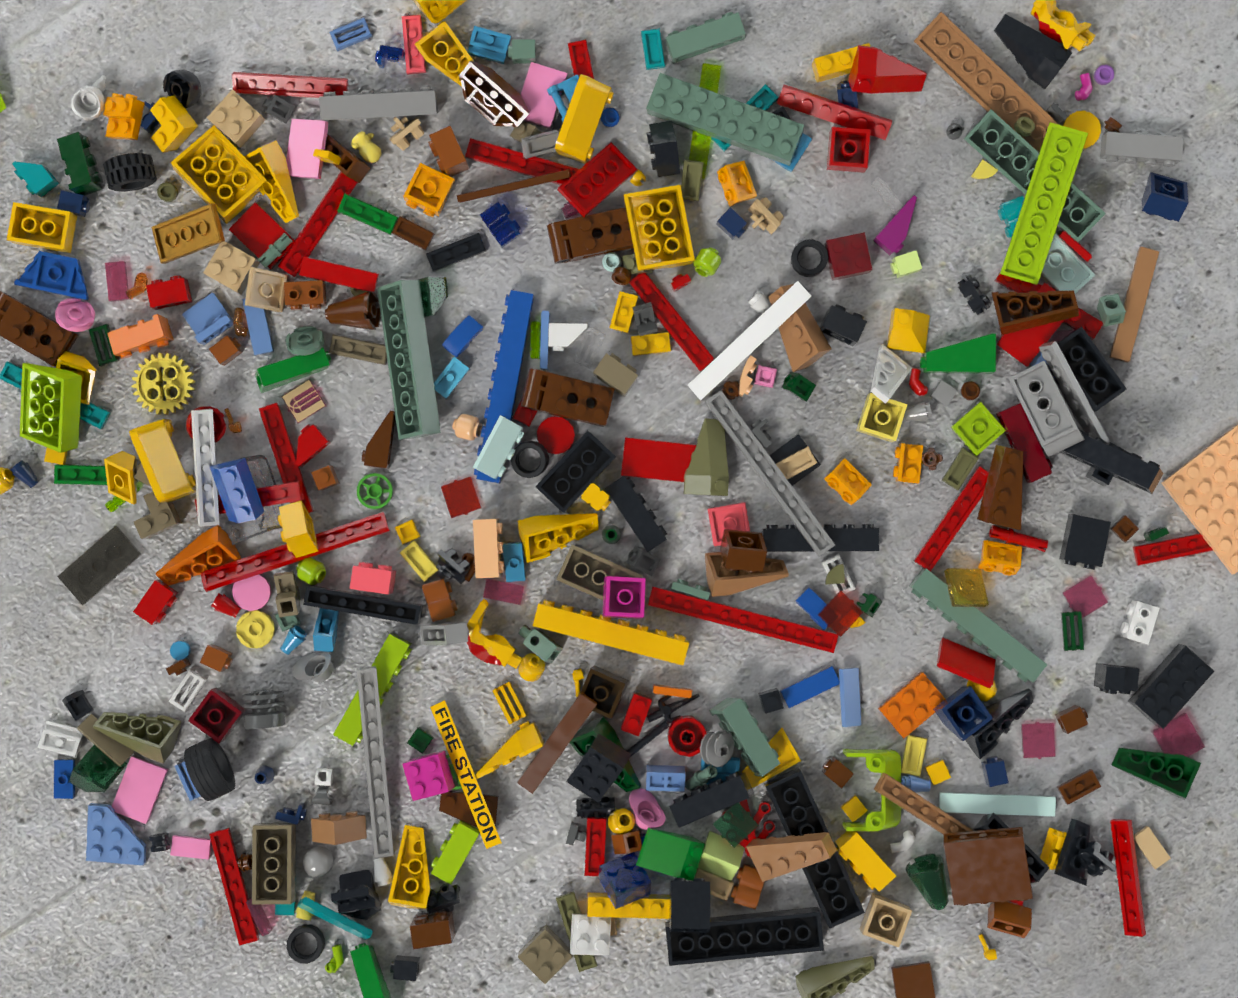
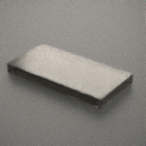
M114 526L57 577L82 605H85L142 554L117 526Z

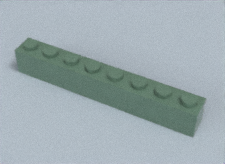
M923 568L909 585L913 589L911 593L919 599L921 597L928 601L926 604L934 611L936 609L940 610L943 613L941 616L950 623L951 621L955 622L958 625L956 628L963 634L969 633L973 637L971 640L980 647L984 645L988 648L986 652L995 659L998 656L1003 660L1001 664L1010 671L1012 668L1017 671L1018 674L1016 676L1025 683L1027 681L1034 683L1047 666L1044 661L928 569Z

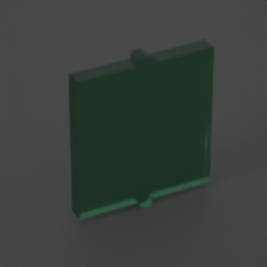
M739 803L731 806L713 823L714 827L721 833V837L725 838L733 848L759 826L750 816V812L746 811Z

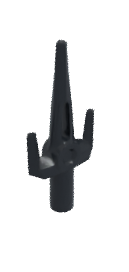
M695 694L690 698L666 705L664 702L671 698V696L667 695L658 700L660 710L647 715V719L650 723L664 717L665 721L670 724L678 717H681L679 715L671 718V714L674 711L700 697V695ZM679 703H682L681 705L675 707L674 709H671L672 706H674V705H676V704H679Z

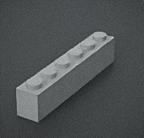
M420 87V91H412V88H401V92H393V89H381L382 93H374V90H362V94H355L354 91H343V95H335V92H324V96L319 97L321 120L438 114L436 90H431V87Z

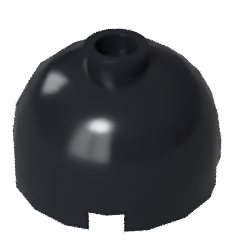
M185 69L174 70L167 73L164 77V92H167L168 96L175 95L184 108H190L199 101L202 88L200 81L194 73Z

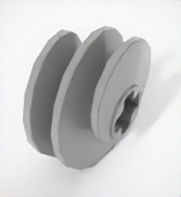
M710 731L705 734L700 745L702 760L706 764L715 767L725 765L731 759L734 751L732 736L720 731Z

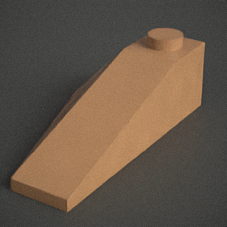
M721 552L705 553L707 584L712 597L732 595L789 576L784 560L766 558L763 572L733 571L724 567Z

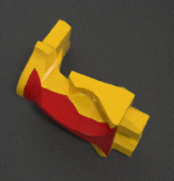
M1036 0L1034 2L1031 15L1038 20L1039 31L1047 37L1063 43L1065 49L1073 46L1080 52L1085 46L1088 47L1096 37V35L1089 31L1091 23L1083 22L1078 24L1072 12L1059 10L1056 7V0Z
M483 598L467 623L469 636L466 643L469 646V650L474 656L486 663L504 667L508 664L517 669L522 657L514 653L516 648L501 635H483L481 633L483 617L489 605L488 601Z

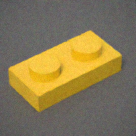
M619 291L609 329L628 334L633 317L632 307L636 306L638 296Z
M669 332L631 336L633 356L671 352Z

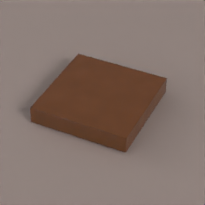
M929 961L891 967L896 998H935Z

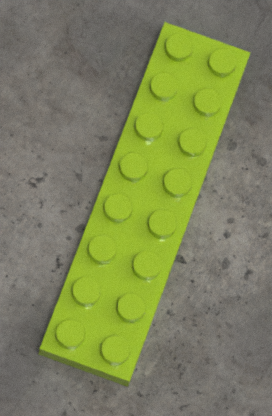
M1049 122L1000 274L1038 285L1088 133Z

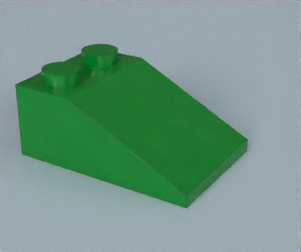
M648 828L636 865L673 877L694 881L705 843L692 836Z

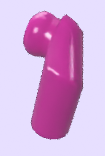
M1089 73L1080 75L1082 87L1074 94L1077 101L1086 100L1092 92L1093 87Z

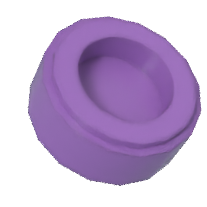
M1101 65L1094 72V79L1100 85H1107L1114 78V70L1109 65Z

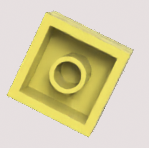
M873 393L867 394L856 431L889 442H895L908 404L889 399L885 404Z

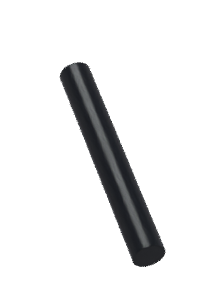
M663 721L630 747L627 752L633 756L666 730L669 724Z

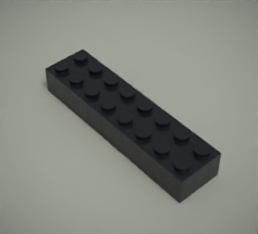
M799 767L764 783L787 836H803L804 834L828 832ZM837 851L830 859L802 868L829 929L865 913Z
M818 907L710 917L709 933L669 932V922H665L669 966L824 951L821 914Z

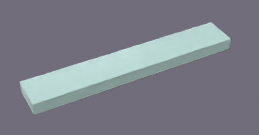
M939 792V808L947 813H995L1000 815L1055 817L1056 797Z

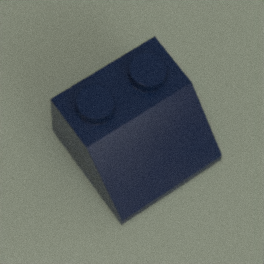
M1150 172L1142 198V211L1149 215H1157L1166 220L1179 222L1189 203L1187 182Z
M971 686L961 687L933 709L942 723L961 741L966 740L993 719Z

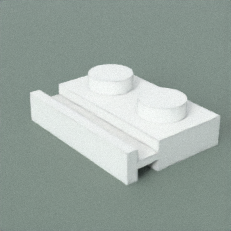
M46 721V726L37 748L77 758L83 734L77 728Z

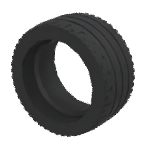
M212 738L206 739L184 751V759L189 777L204 800H214L235 789V777L230 762L220 744Z

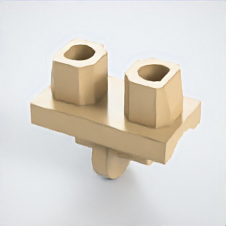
M396 116L393 118L396 124L391 127V130L393 132L399 128L401 130L389 140L402 151L411 145L405 138L408 133L411 132L416 140L424 135L420 126L421 122L418 119H413L404 127L403 125L409 121L406 116L401 120Z
M766 197L761 200L757 199L748 209L752 214L750 217L755 221L752 227L755 229L759 226L763 231L766 229L772 235L781 225L784 216L780 211L772 214L768 210L771 202Z

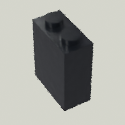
M1068 514L1059 559L1065 560L1064 564L1076 566L1077 563L1084 564L1083 568L1095 570V567H1102L1111 522Z
M675 878L674 881L670 882L669 932L709 933L710 882L705 881L703 878H696L694 881H686L685 878Z

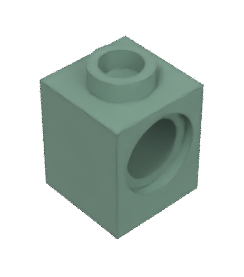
M535 39L512 40V46H508V56L512 58L513 64L536 63Z
M1118 293L1108 294L1099 298L1097 311L1104 327L1123 323L1126 311Z

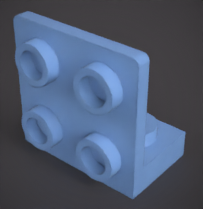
M214 293L209 294L182 314L195 332L196 340L202 345H206L236 324Z

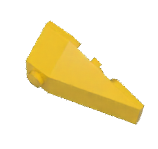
M442 21L414 45L428 63L461 86L459 74L472 58L448 24Z
M277 140L245 155L244 157L267 180L259 191L262 195L266 194L271 200V206L283 221L287 223L299 217L286 158Z
M597 513L539 515L518 520L519 537L527 563L544 559L550 556V552L555 549L567 547L566 544L574 539L580 540L599 530Z
M529 721L520 724L518 726L519 729L476 772V779L495 771L500 765L504 766L511 763L517 756L521 758L543 747L545 741L535 722L529 723Z
M404 825L388 902L399 907L426 909L430 894V881L424 828Z

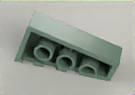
M726 698L711 708L709 712L712 716L716 714L720 719L719 726L722 730L730 733L734 740V746L738 750H742L740 755L754 775L763 777L781 764L777 759L779 756L768 744V737L758 728L759 724L756 718L750 715L747 710L749 708L747 703L741 698Z

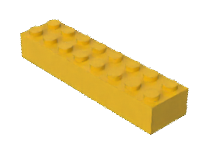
M546 599L538 603L532 625L534 627L684 665L689 642L683 635L674 633V637L669 636L667 631L656 629L655 632L650 631L648 626L637 624L636 627L631 626L629 621L618 619V622L612 621L611 617H602L603 614L596 617L592 615L593 612L581 609V612L573 610L574 607L565 604L562 607L555 606V602Z

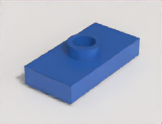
M75 759L54 760V799L75 798Z

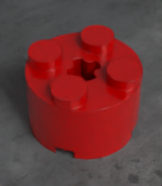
M685 715L678 717L668 728L669 745L679 755L687 757L700 753L701 741L706 734V730L701 721L694 716ZM684 732L692 733L689 740L686 738L682 739Z

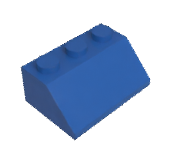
M245 458L210 466L229 521L242 523L256 520L265 512Z

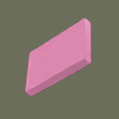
M531 62L521 92V96L530 111L523 121L551 129L557 106L552 96H549L547 89L565 81L568 73Z
M292 119L286 157L290 177L321 179L323 161L314 157L313 153L315 149L325 150L329 122L323 120Z
M131 756L112 804L114 812L147 824L168 769L136 756Z

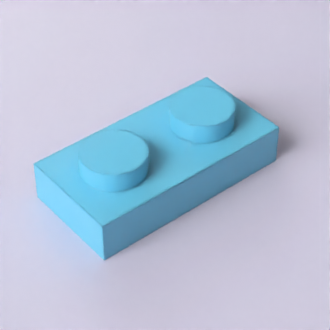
M454 357L434 382L435 391L447 399L470 368Z

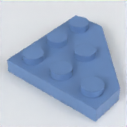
M90 803L88 805L86 861L143 866L146 863V844L142 839L139 840L132 832L133 829L117 816L111 805Z

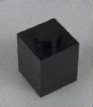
M777 688L758 693L765 714L784 709Z
M397 955L395 961L391 962L390 973H393V979L416 981L419 974L420 957Z

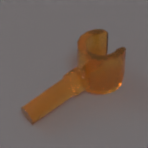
M229 408L224 409L229 422V430L232 433L242 432L241 423L234 422Z

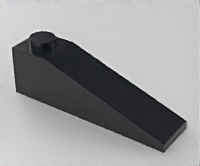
M1006 14L994 29V32L1006 48L1015 56L1017 63L1026 71L1028 78L1043 89L1048 87L1072 54L1070 50L1065 49L1057 41Z
M1029 688L986 707L993 719L965 740L979 759H982L998 744L996 740L1003 732L1007 734L1014 719L1019 720L1034 701Z

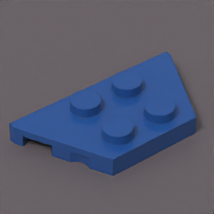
M39 251L34 257L33 262L24 269L25 272L14 282V285L87 301L89 299L80 261L76 258Z

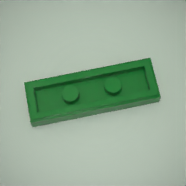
M344 194L337 212L389 235H391L398 219L395 215L347 194Z
M54 465V484L107 485L105 466Z

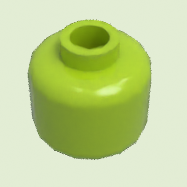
M711 247L709 249H701L693 262L695 271L703 277L714 275L721 264L719 252Z
M310 557L303 561L301 560L297 564V576L300 580L310 585H316L324 580L326 570L322 562Z

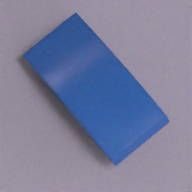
M468 315L448 336L442 346L457 358L469 347L470 342L483 331V326Z
M810 588L796 600V603L823 630L838 617Z

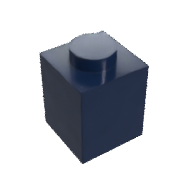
M61 190L57 209L85 217L90 209L89 198L84 195Z
M730 207L720 217L716 225L733 240L736 236L740 238L746 232L747 222Z
M997 756L986 758V761L981 762L987 786L994 787L1009 783L1004 760Z

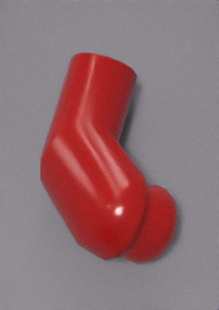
M912 368L909 387L916 395L924 396L927 394L928 388L919 380L921 370Z

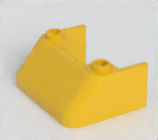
M580 75L555 144V150L558 155L583 164L588 162L587 158L591 159L594 148L591 147L592 140L604 106L607 103L610 104L613 99L614 93L611 87L586 75Z
M170 419L155 421L129 431L155 497L160 503L173 502L196 492L195 478L193 475L189 476L188 473H185L170 438L172 437V432H174Z

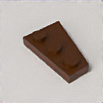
M449 791L441 794L439 811L477 827L464 792ZM483 794L496 827L499 796Z

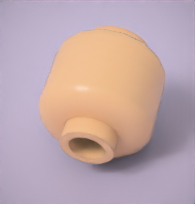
M461 414L458 419L454 420L452 428L455 430V435L458 438L473 441L481 435L482 423H480L479 418L476 416Z

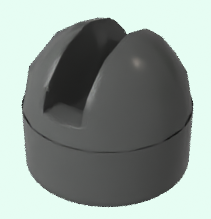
M957 123L949 125L946 130L948 138L952 140L958 139L962 135V127ZM956 128L959 129L958 131L951 133L950 131Z

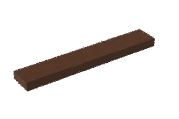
M570 169L459 194L457 195V200L459 203L569 178L572 174Z
M580 693L517 783L530 793H534L595 708L597 702L584 693Z

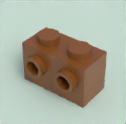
M323 280L284 282L285 306L291 307V310H302V307H310L312 310L321 309V306H327L326 283Z
M992 902L989 906L987 928L1025 938L1031 930V908L1010 902Z

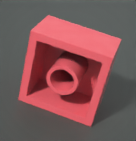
M359 562L358 565L353 566L350 589L392 594L397 570H392V566L378 565L377 568L373 567V563Z

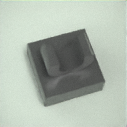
M1053 103L1045 112L1060 124L1067 117L1066 111H1062L1058 104Z
M571 822L566 844L574 845L575 839L582 842L585 841L586 832L578 830V823Z

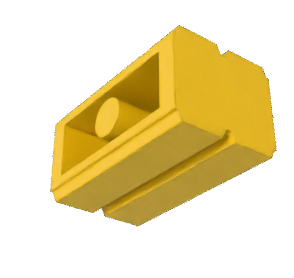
M594 483L590 484L581 495V499L597 511H605L611 503L609 495L603 490L600 491V488Z

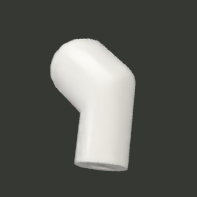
M907 830L903 833L904 838L901 842L891 843V853L907 851L915 842L913 832Z

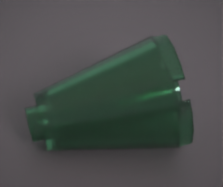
M931 853L915 858V863L911 865L909 862L905 868L908 877L932 909H944L949 899L942 857L940 855L936 857L935 854Z

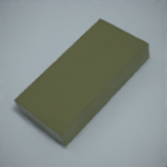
M684 160L681 183L683 199L699 201L703 162Z
M961 448L942 481L959 490L979 458L966 449Z

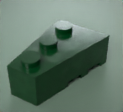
M78 131L58 138L57 142L61 158L65 161L67 167L64 169L65 174L69 175L71 183L68 184L69 190L84 196L103 190L101 186L103 179L101 174L96 171L95 165H97L94 155L89 151L91 145L88 137Z

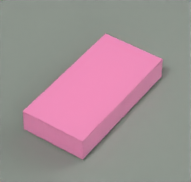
M173 835L170 855L210 859L211 839Z

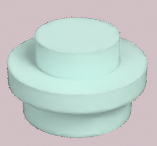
M608 253L603 257L602 265L605 270L613 272L615 268L621 266V258L616 253Z

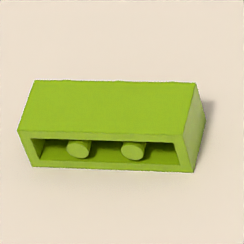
M461 820L458 824H453L449 832L452 834L450 840L445 839L440 848L443 851L440 858L436 856L430 866L433 868L431 874L450 885L480 833L479 829Z

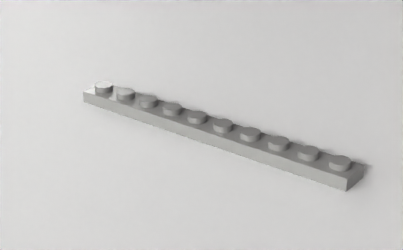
M720 390L706 400V405L818 557L834 547L835 544L723 392Z
M376 666L357 668L374 858L394 856L377 670Z

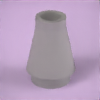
M922 402L906 409L904 414L905 421L928 420V418H931L932 412L929 402Z

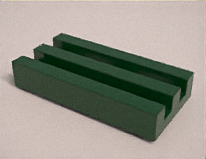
M105 324L88 329L99 366L118 362L119 358L113 354L107 334L111 332L109 325ZM103 329H104L105 334H106V338H107V341H108V344H109V348H110V351H111L112 358H110V354H109V351H108V348H107V344H106V341H105V338H104V334H103V331H102ZM96 331H98L106 360H103L100 347L95 334Z
M1081 611L1061 612L1063 650H1084ZM1076 615L1079 645H1076L1074 616ZM1066 616H1069L1071 646H1068Z

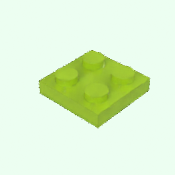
M981 402L951 426V429L975 456L979 455L1006 431Z

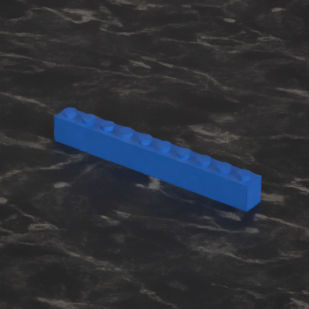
M514 290L510 291V295L506 294L505 306L508 307L507 312L502 315L501 324L504 325L503 332L499 333L498 343L501 344L500 351H496L494 362H497L496 370L493 369L491 381H494L493 389L489 388L488 392L490 406L485 409L484 418L487 419L486 426H482L481 437L484 439L483 444L478 447L477 456L481 453L499 416L501 415L512 421L534 294ZM474 469V475H477V480L501 483V477L498 476L497 479H494Z

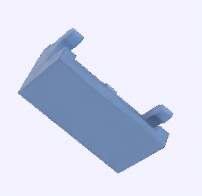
M647 765L646 790L685 792V766Z

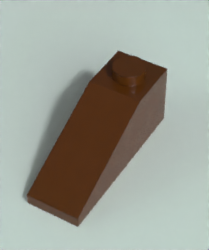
M327 133L325 150L341 158L339 165H333L347 177L361 183L371 168Z
M389 411L367 444L366 450H363L362 462H364V466L390 468L396 419L395 411Z

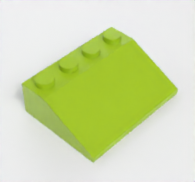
M22 363L20 437L60 453L77 449L79 443L82 375L69 370Z

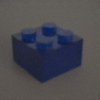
M635 852L599 866L598 878L615 909L650 895L652 882L644 868L636 865L638 858Z

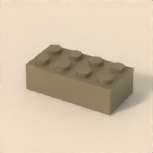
M572 544L556 580L603 600L604 578L606 576L642 578L643 575Z
M257 823L253 825L252 905L292 904L295 901L296 824Z

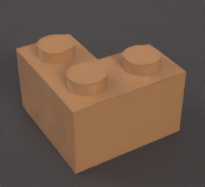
M357 811L346 812L345 816L321 813L319 817L311 819L312 842L338 845L367 838L365 815L358 814Z

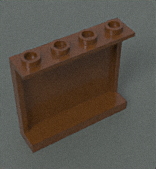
M1023 827L944 834L943 844L954 905L966 906L975 903H1004L1012 900L1026 901L1033 899Z

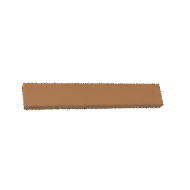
M1139 247L1123 305L1126 311L1124 321L1118 324L1109 358L1127 363L1130 362L1159 251L1145 247Z
M882 773L874 788L876 792L943 835L973 831L886 773Z

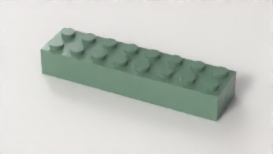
M663 73L659 74L646 107L647 114L665 121H672L673 124L788 166L792 163L804 131L803 124Z
M990 109L964 140L1026 195L1039 152ZM1071 183L1058 225L1079 242L1106 213Z
M399 280L378 287L377 291L399 440L413 439L441 433L419 280Z

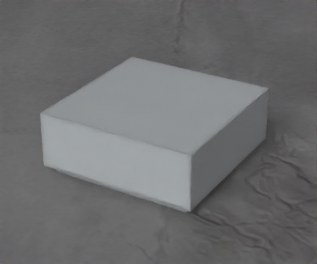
M940 380L930 397L947 407L958 390Z

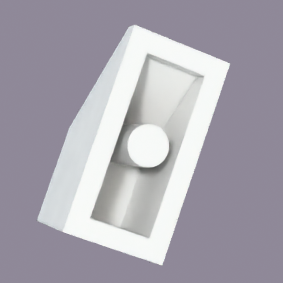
M549 323V348H553L554 352H564V348L568 349L588 330V325Z

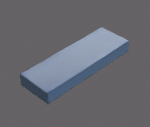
M242 299L254 355L274 352L265 309L245 306V299Z
M549 311L541 312V370H548Z
M859 668L839 669L842 727L860 726Z

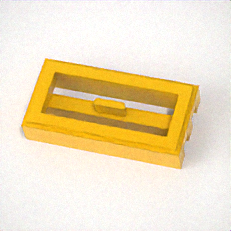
M510 681L492 690L509 725L527 716ZM508 687L519 711L521 712L520 715L517 714L504 688ZM501 690L514 718H511L498 691Z

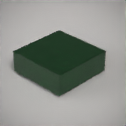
M1158 527L1145 533L1143 536L1146 541H1154L1169 534L1167 527Z
M417 727L407 744L423 754L434 737L420 727Z

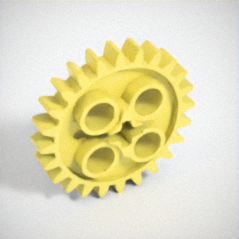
M159 353L158 358L151 354V361L144 358L145 365L138 364L141 370H134L138 376L132 377L136 384L131 385V387L137 389L133 395L140 396L137 402H144L142 408L149 406V412H153L156 409V414L160 415L163 410L164 415H168L169 410L175 414L176 407L182 410V403L189 404L186 398H193L189 391L195 390V388L190 387V384L195 383V380L189 378L194 373L187 372L190 366H183L184 360L178 361V356L176 355L171 359V354L169 353L164 358L163 353ZM175 369L176 375L170 379L169 371ZM155 370L157 376L154 380H151L149 375ZM164 381H166V382H167V385H164L163 387H161V386H160V383H163ZM176 388L178 391L177 395L172 398L170 391ZM157 389L158 397L152 399L151 393Z

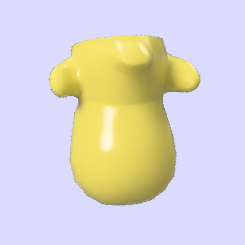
M361 131L352 139L351 146L353 149L359 150V154L367 163H375L381 157V149L370 141L374 137L373 133L366 134Z

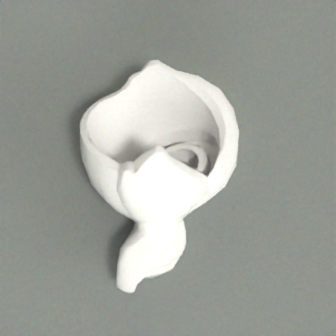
M104 75L92 86L86 85L81 87L71 99L72 110L85 121L98 118L104 111L105 98L102 94L105 90L106 77Z

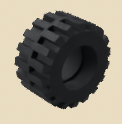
M122 154L110 158L103 164L108 188L113 191L139 190L157 181L153 159L148 154Z

